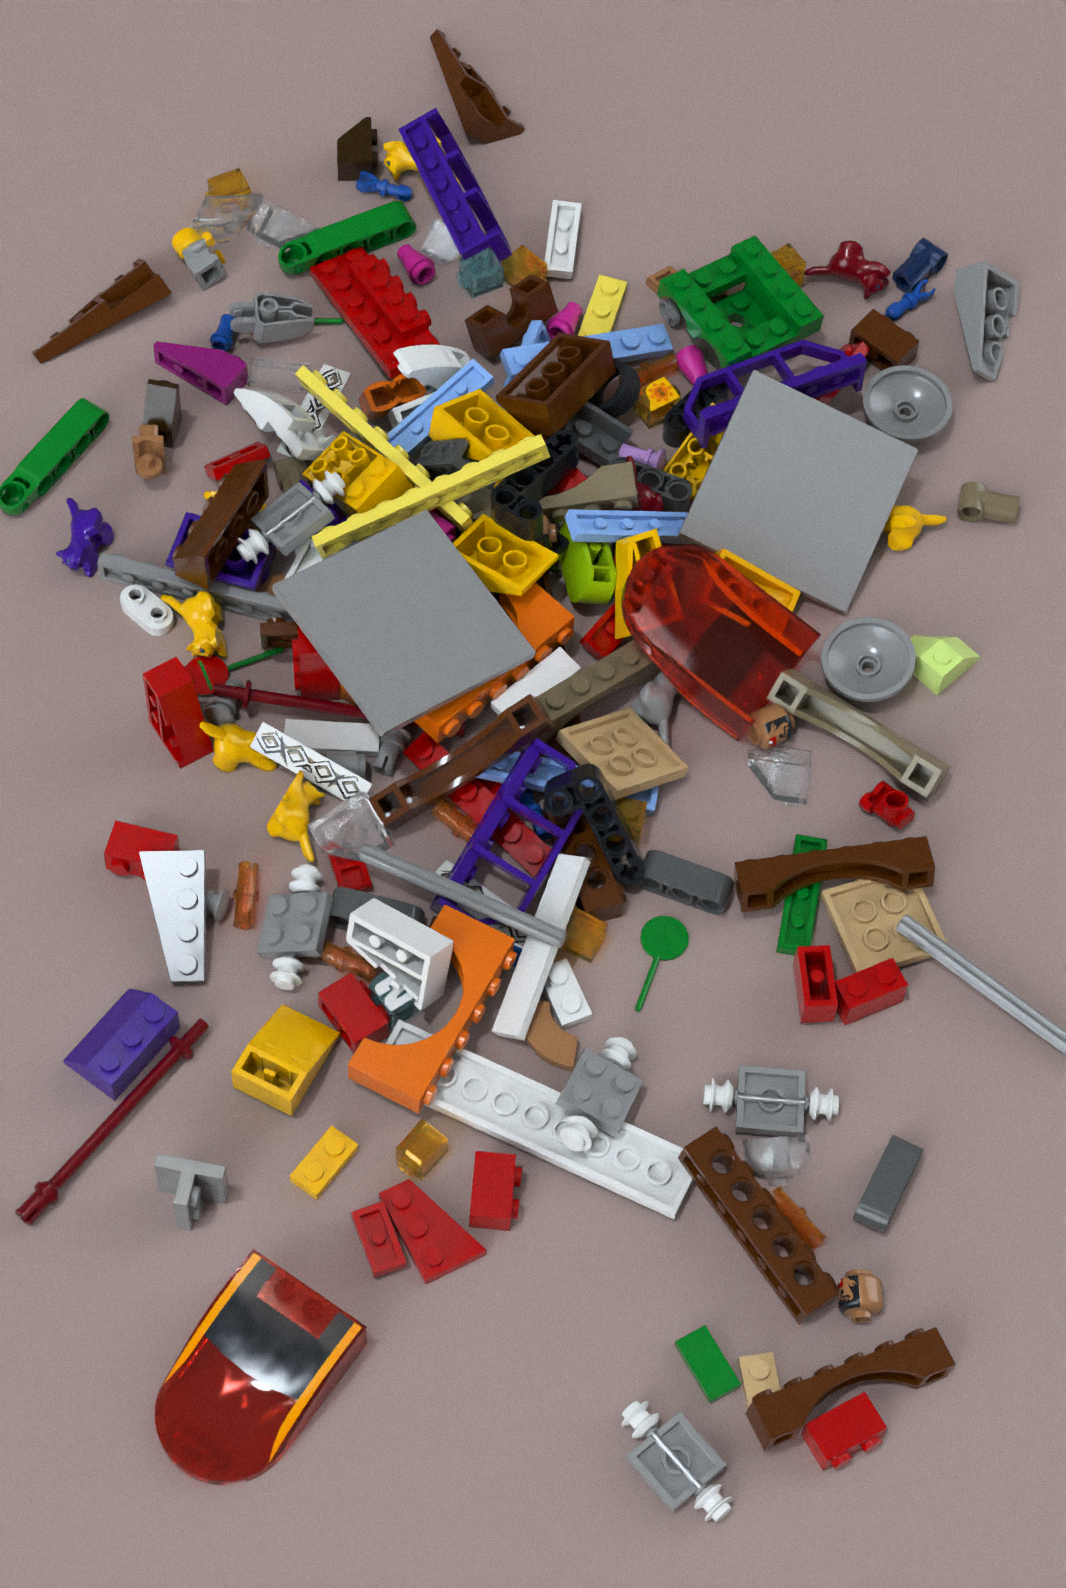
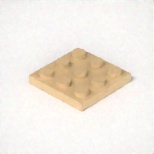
M631 708L560 729L556 737L557 742L580 766L593 764L602 771L615 800L685 777L689 768Z
M859 879L821 892L820 897L853 973L890 958H894L897 966L902 967L932 957L897 931L896 927L905 915L911 916L946 942L923 888L901 891L887 884Z

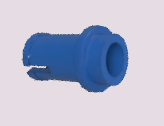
M230 314L221 316L216 332L210 337L213 349L227 352L233 347L232 339L235 331L231 330L230 322L236 317Z

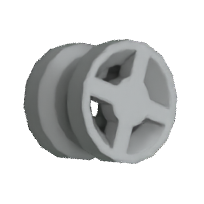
M669 298L659 301V311L665 322L671 327L678 325L684 316L676 303Z

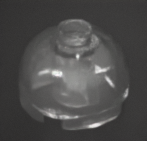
M783 1136L742 1140L745 1161L752 1167L757 1178L769 1180V1186L789 1185V1178L800 1176L806 1170L810 1161V1136L793 1138Z

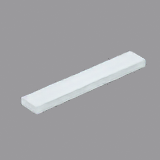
M558 854L537 909L536 918L563 930L566 929L590 865V861L586 857ZM527 936L492 1029L495 1035L518 1040L525 1039L558 951L557 947L532 936Z

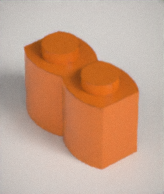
M400 374L392 382L379 381L371 384L363 391L358 401L367 418L375 420L385 417L393 408L423 397L427 391L425 386L413 377L408 379L403 374Z

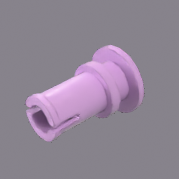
M625 443L622 444L618 456H632L635 461L662 471L666 462V450L663 448L658 453H655V449L649 448L644 450Z

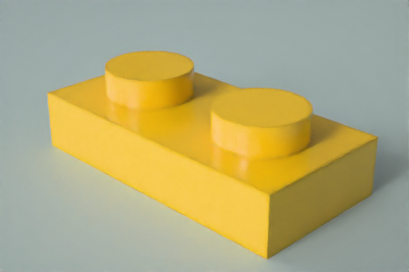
M331 1125L290 1174V1181L317 1200L358 1151V1144Z

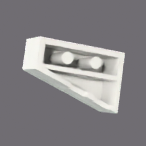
M375 898L350 913L346 941L375 969L380 966L393 978L391 984L398 990L403 987L416 1000L414 1005L420 1011L444 995L454 944L453 940Z

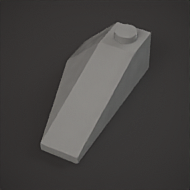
M983 261L956 269L954 296L973 372L989 381L996 380L1004 355L1002 348L1003 340L1009 338L1011 329L1008 327L1010 318L1015 317L1018 310L1019 282Z

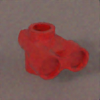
M885 781L879 782L872 792L864 794L859 801V807L868 814H876L884 819L888 826L896 827L900 830L911 822L915 816V812L908 806V796L902 791L895 790Z

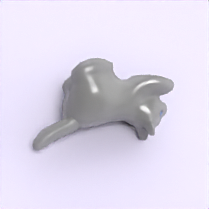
M672 659L665 667L669 670L670 674L672 673L677 678L680 671H674L677 662L675 659ZM661 671L653 682L647 683L640 691L639 696L631 704V709L649 725H657L659 737L669 746L668 718L672 710L673 699L677 695L685 697L686 695Z

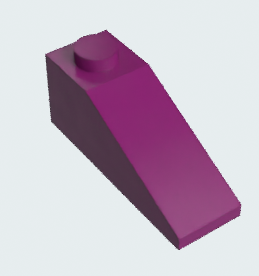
M159 341L153 345L156 364L226 406L235 397L233 393L235 389H242L248 383L247 364L240 357L232 356L224 350Z

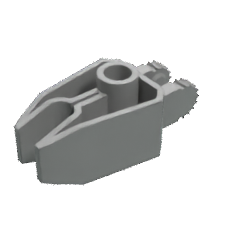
M259 292L254 296L253 302H235L230 305L229 313L231 316L236 317L230 322L231 330L235 331V333H253V339L259 343L297 339L310 333L313 329L314 318L311 317L313 306L298 297Z

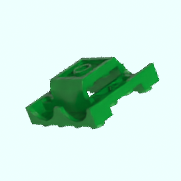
M756 235L733 245L729 255L697 270L687 273L685 269H682L661 279L657 296L660 299L666 296L676 303L686 321L687 332L694 340L701 337L711 345L719 359L721 369L798 342L820 331L824 318L820 310ZM745 282L742 290L715 303H712L709 299ZM730 321H738V322H740L743 326H741V327L734 326V325H731L729 322H730Z

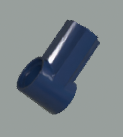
M922 238L913 248L910 257L893 273L892 280L902 292H912L919 282L926 279L930 274L936 275L943 268L948 259V253L926 238Z

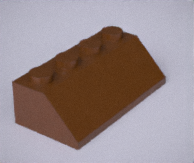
M558 333L496 395V401L531 433L542 434L543 436L553 435L616 372L610 341Z
M257 460L235 464L229 474L225 473L223 475L217 493L214 497L208 498L204 505L202 516L198 521L195 520L191 524L187 539L183 545L179 544L173 553L172 561L174 562L176 576L206 590L210 589L239 543L237 538L242 539L252 523L250 519L258 514L269 497L266 462Z

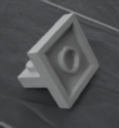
M157 1154L154 1167L159 1192L175 1194L173 1204L177 1228L191 1231L193 1220L200 1219L203 1200L226 1204L229 1192L226 1166Z

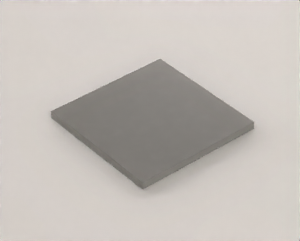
M753 370L678 535L713 552L724 548L799 590L802 595L845 614L918 449Z
M427 509L275 583L272 588L273 593L381 738L534 658L536 654L530 643Z

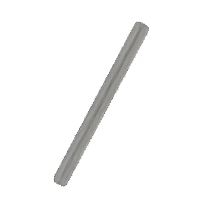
M365 843L359 852L360 860L554 947L561 948L566 940V931L371 844Z
M905 915L896 927L898 932L1066 1055V1031L911 916Z

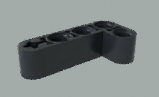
M559 430L545 441L550 458L507 476L491 491L492 519L496 524L525 541H532L541 537L543 534V510L539 501L579 463L578 437L573 431Z
M584 764L548 780L544 787L545 809L552 815L562 816L582 808L617 880L625 885H633L639 882L644 873L643 856L602 771L593 764ZM587 779L596 782L593 787L589 788L582 786L580 783ZM556 792H562L566 797L562 800H555L551 795ZM599 807H606L610 810L604 815L594 812ZM617 834L622 836L623 839L618 842H612L608 840V837ZM625 854L626 859L631 867H629L627 864H623V856Z

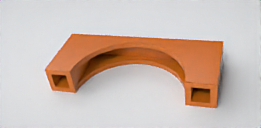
M536 582L522 596L499 593L498 600L500 606L536 651L534 658L415 720L414 722L437 743L446 737L454 736L466 720L477 717L488 702L499 697L510 684L522 678L537 662L543 661L559 644L565 645L572 638L575 616Z
M447 905L443 906L431 929L454 941L450 962L458 973L463 989L462 1000L455 1015L439 1032L415 1043L390 1045L375 1042L364 1037L348 1063L349 1079L418 1114L425 1104L429 1106L433 1102L438 1091L436 1084L440 1077L446 1078L454 1064L453 1055L457 1049L460 1051L464 1049L470 1037L469 1028L473 1022L479 1023L486 1009V1006L483 1004L488 996H495L502 981L499 977L504 969L507 971L511 969L517 957V953L514 952L515 938Z

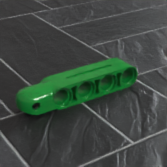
M392 201L308 233L306 236L285 243L278 254L279 267L284 273L289 275L301 274L309 271L312 266L338 255L341 256L343 253L360 246L369 253L406 239L415 232L417 226L402 201Z
M80 398L0 485V509L6 514L18 515L24 512L37 497L44 496L104 431L110 419L109 413L85 398Z

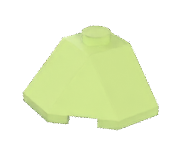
M913 635L910 638L916 655L913 675L937 696L980 658L976 652L958 637Z

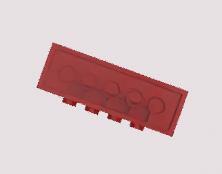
M360 246L343 253L341 256L338 255L310 267V274L313 280L390 379L402 374L398 368L399 361L393 354L397 349L416 345H440L429 331L431 319L425 309L418 310L415 296L412 292H404L403 283L398 275L393 277L390 275L389 265L384 258L378 260L374 254L368 255L364 248Z

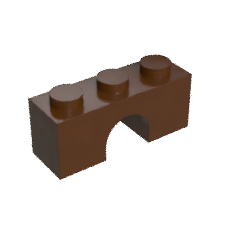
M530 274L509 289L512 304L506 315L486 305L465 319L473 348L493 358L499 355L502 349L522 339L529 328L531 320H542L545 323L548 318L557 313L558 309L549 282Z

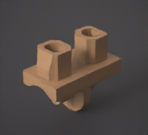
M140 425L139 436H132L136 474H139L144 479H154L160 474H167L164 437L159 435L158 425Z

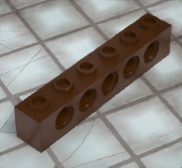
M716 1126L686 1145L678 1159L800 1325L832 1303L839 1294L836 1290V1282L828 1272L822 1271L816 1262L813 1250L807 1244H803L795 1234L796 1230L791 1220L781 1215L775 1207V1200L772 1194L766 1188H761L755 1179L752 1167L746 1161H742L734 1151L735 1147L730 1137L725 1133H721ZM712 1163H721L725 1166L727 1173L717 1172L713 1168ZM733 1190L742 1191L746 1195L747 1200L740 1201L736 1199L733 1195ZM753 1218L763 1219L767 1224V1228L761 1229L757 1227L753 1222ZM773 1246H782L787 1251L788 1256H779L774 1251ZM794 1273L803 1274L808 1280V1285L799 1284L794 1278Z

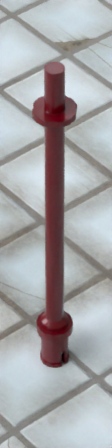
M250 680L246 681L245 688L218 683L214 685L213 696L243 700V708L245 709L248 708L251 701L367 719L357 705L252 689V682ZM414 721L407 725L419 727ZM466 721L454 736L463 738Z
M199 1018L181 1039L171 1036L169 1038V1043L172 1047L170 1051L49 1181H39L34 1186L35 1191L15 1210L17 1216L22 1215L20 1219L24 1223L32 1226L50 1204L55 1205L59 1201V1189L181 1057L188 1060L194 1057L193 1051L190 1048L209 1028V1025L203 1019Z

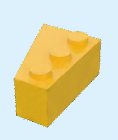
M657 529L617 540L615 639L632 636L684 619Z

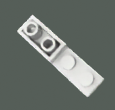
M444 345L409 346L399 348L393 353L399 361L398 368L408 379L413 377L423 386L428 384L436 389H439L471 361L465 351Z
M236 388L233 392L241 402L242 408L255 420L257 427L265 432L276 431V435L286 443L295 458L302 461L316 460L325 450L311 433L316 421L291 399L278 393L262 390Z

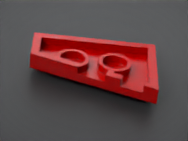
M410 1179L379 1193L380 1202L384 1201L390 1220L425 1285L487 1255V1250Z

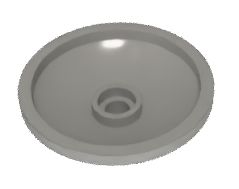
M907 365L890 367L873 376L864 390L862 399L863 411L870 425L905 443L922 442L938 435L947 426L953 407L951 394L941 379L925 369Z
M861 617L841 624L830 633L822 648L821 665L826 680L838 693L856 701L877 702L896 695L909 683L915 670V649L909 636L896 624L881 618ZM864 668H871V669H873V671H872V672H865V671H863V669H864Z

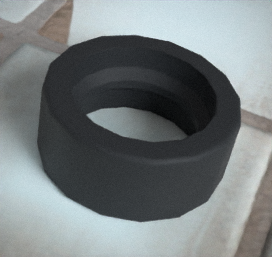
M613 358L616 372L588 402L613 418H619L626 414L635 404L639 396L641 383L640 376L635 369L623 361ZM620 375L619 387L615 394L603 402V395L607 385Z

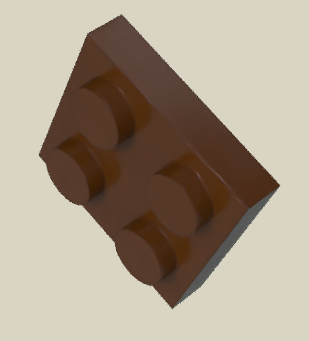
M276 617L267 619L266 623H260L262 649L280 646L292 648V639H298V625L296 622H285V618Z

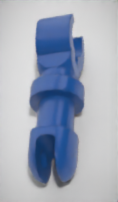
M361 171L359 180H356V189L360 192L369 193L377 191L380 196L385 197L387 194L405 202L412 198V189L409 186L389 183L390 180L385 178L381 181L366 171Z
M928 279L922 280L912 293H905L902 295V300L888 306L885 312L886 316L893 321L900 318L906 310H913L917 307L918 302L929 300L936 288H933L928 293L924 291L920 293L922 287H925Z
M525 789L526 793L522 794L518 801L543 817V810L540 804L535 803L532 791ZM531 822L535 834L542 841L551 838L550 833Z

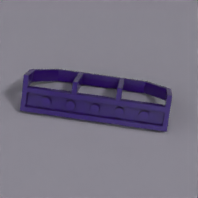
M437 108L399 128L398 130L463 260L465 261L491 247L499 261L513 255L511 247L467 160ZM436 137H438V138L440 139L441 145H442V147H443V149H444L446 155H444V153H443V151H442V149H441V147H440V145H439V143H438ZM456 177L458 178L459 182L461 183V185L463 186L464 190L466 191L465 193H463V191H462V189H461V187H460V185H459V183H458ZM475 215H476L477 218L479 219V221H480V223L482 224L483 228L485 229L487 235H484V233H483V231H482V229H481V227H480V225H479V223H478V221H477Z
M800 340L697 377L684 407L683 419L700 446L705 448L708 447L710 436L726 430L744 390L737 379L738 377L749 374L753 370L757 371L773 365L783 379L780 383L811 398H817L850 385L854 387L856 392L861 391L867 360L862 353L849 357L842 350ZM799 355H806L830 362V364L818 366L811 371L794 376L785 360ZM726 382L735 397L701 410L698 421L693 413V409L701 391Z
M537 738L524 746L447 876L448 879L461 885L464 882L468 884L478 870V867L474 864L478 857H481L528 887L516 908L522 912H525L583 813L582 808L573 811L565 826L561 829L518 801L526 789L523 781L528 773L534 774L542 761V758L539 757L540 753L564 767L566 772L576 768L574 761ZM508 807L557 838L534 879L489 851L494 843L491 835L496 827L501 829L510 816V812L507 811ZM439 895L435 896L429 906V909L437 914L440 913L444 905H447L472 917L456 907L457 903ZM491 918L478 920L486 925L500 923Z

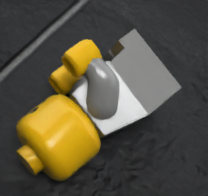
M186 227L179 230L173 236L172 247L179 257L185 260L194 279L202 290H205L227 275L222 265L225 263V258L220 250H215L211 255L207 249L215 244V240L209 231L204 232L200 236L194 228Z

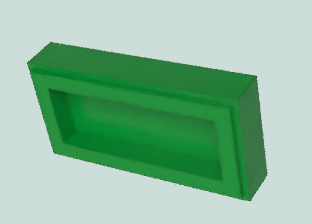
M706 1325L675 1341V1347L710 1404L740 1388V1381Z

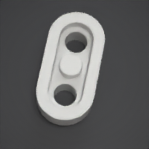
M138 584L130 585L123 589L120 594L122 611L151 635L161 636L167 634L173 628L174 617L171 608L150 590ZM134 596H139V597H140L139 599H136V600L131 599V598L134 597ZM155 614L162 615L160 618L153 617V615Z

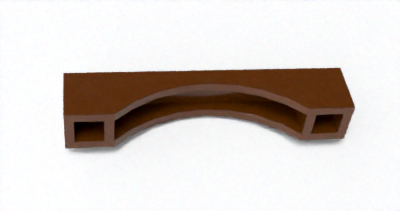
M529 694L504 710L486 728L453 752L424 769L392 783L368 800L384 827L396 830L555 725L539 699Z
M927 836L908 837L901 840L843 846L820 851L812 850L805 853L735 862L734 883L742 913L772 909L795 891L811 884L831 879L853 878L871 880L887 884L901 891L932 887L935 863Z
M935 1327L924 1331L923 1328L916 1329L904 1337L905 1340L894 1344L893 1340L886 1341L877 1346L873 1353L865 1356L863 1352L856 1353L848 1357L843 1365L835 1368L831 1364L826 1365L814 1372V1376L803 1380L802 1377H797L785 1383L781 1390L772 1393L771 1389H767L756 1394L752 1398V1403L745 1414L763 1450L766 1451L795 1439L812 1410L827 1397L844 1388L861 1383L888 1382L918 1389L947 1377L956 1363L937 1328Z

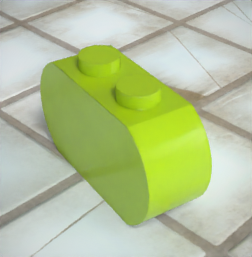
M565 521L559 533L569 540L567 550L559 555V561L569 600L573 603L604 605L609 602L613 595L617 574L609 542H573Z

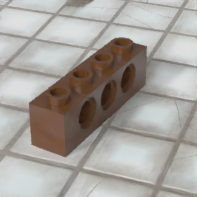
M566 796L556 798L555 800H562ZM543 802V817L563 829L572 812L562 816L552 815L545 809ZM583 812L574 828L581 830V832H571L559 854L587 855L592 858L589 860L590 865L575 903L578 909L591 915L598 922L621 916L623 903H626V895L622 885L616 884L613 877L614 873ZM550 834V839L552 841V844L554 845L557 838ZM599 883L603 887L593 888L589 884Z

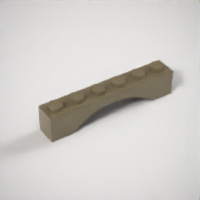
M632 462L601 466L591 477L578 486L560 494L543 497L539 501L543 514L547 516L549 521L565 522V515L569 509L631 511L634 508H639ZM486 487L453 500L456 504L461 501L473 513L471 517L473 523L482 514L492 518L491 490ZM455 526V530L459 534H463V532Z
M654 628L536 696L555 725L537 737V739L544 743L548 742L572 718L612 692L633 685H645L655 679L661 670L640 645L664 666L672 660L675 649ZM524 747L520 748V749L517 750V751H518V752H521Z
M794 669L781 671L766 698L774 704L782 706L792 715L813 723L855 746L881 764L900 782L926 798L937 792L951 768L947 763Z

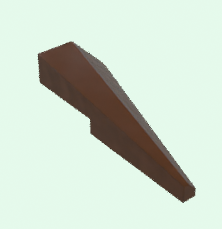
M436 29L430 36V40L465 134L484 144L522 134L525 130L524 126L508 117L511 111L506 106L501 107L494 96L495 92L471 65H467L458 59L461 55L457 48L452 49L445 39L446 35Z
M139 258L133 263L135 268L123 276L121 274L114 279V284L96 295L69 319L70 325L60 333L58 331L50 336L51 340L39 349L34 350L32 354L41 364L172 294L171 290L160 275L152 271L146 261Z

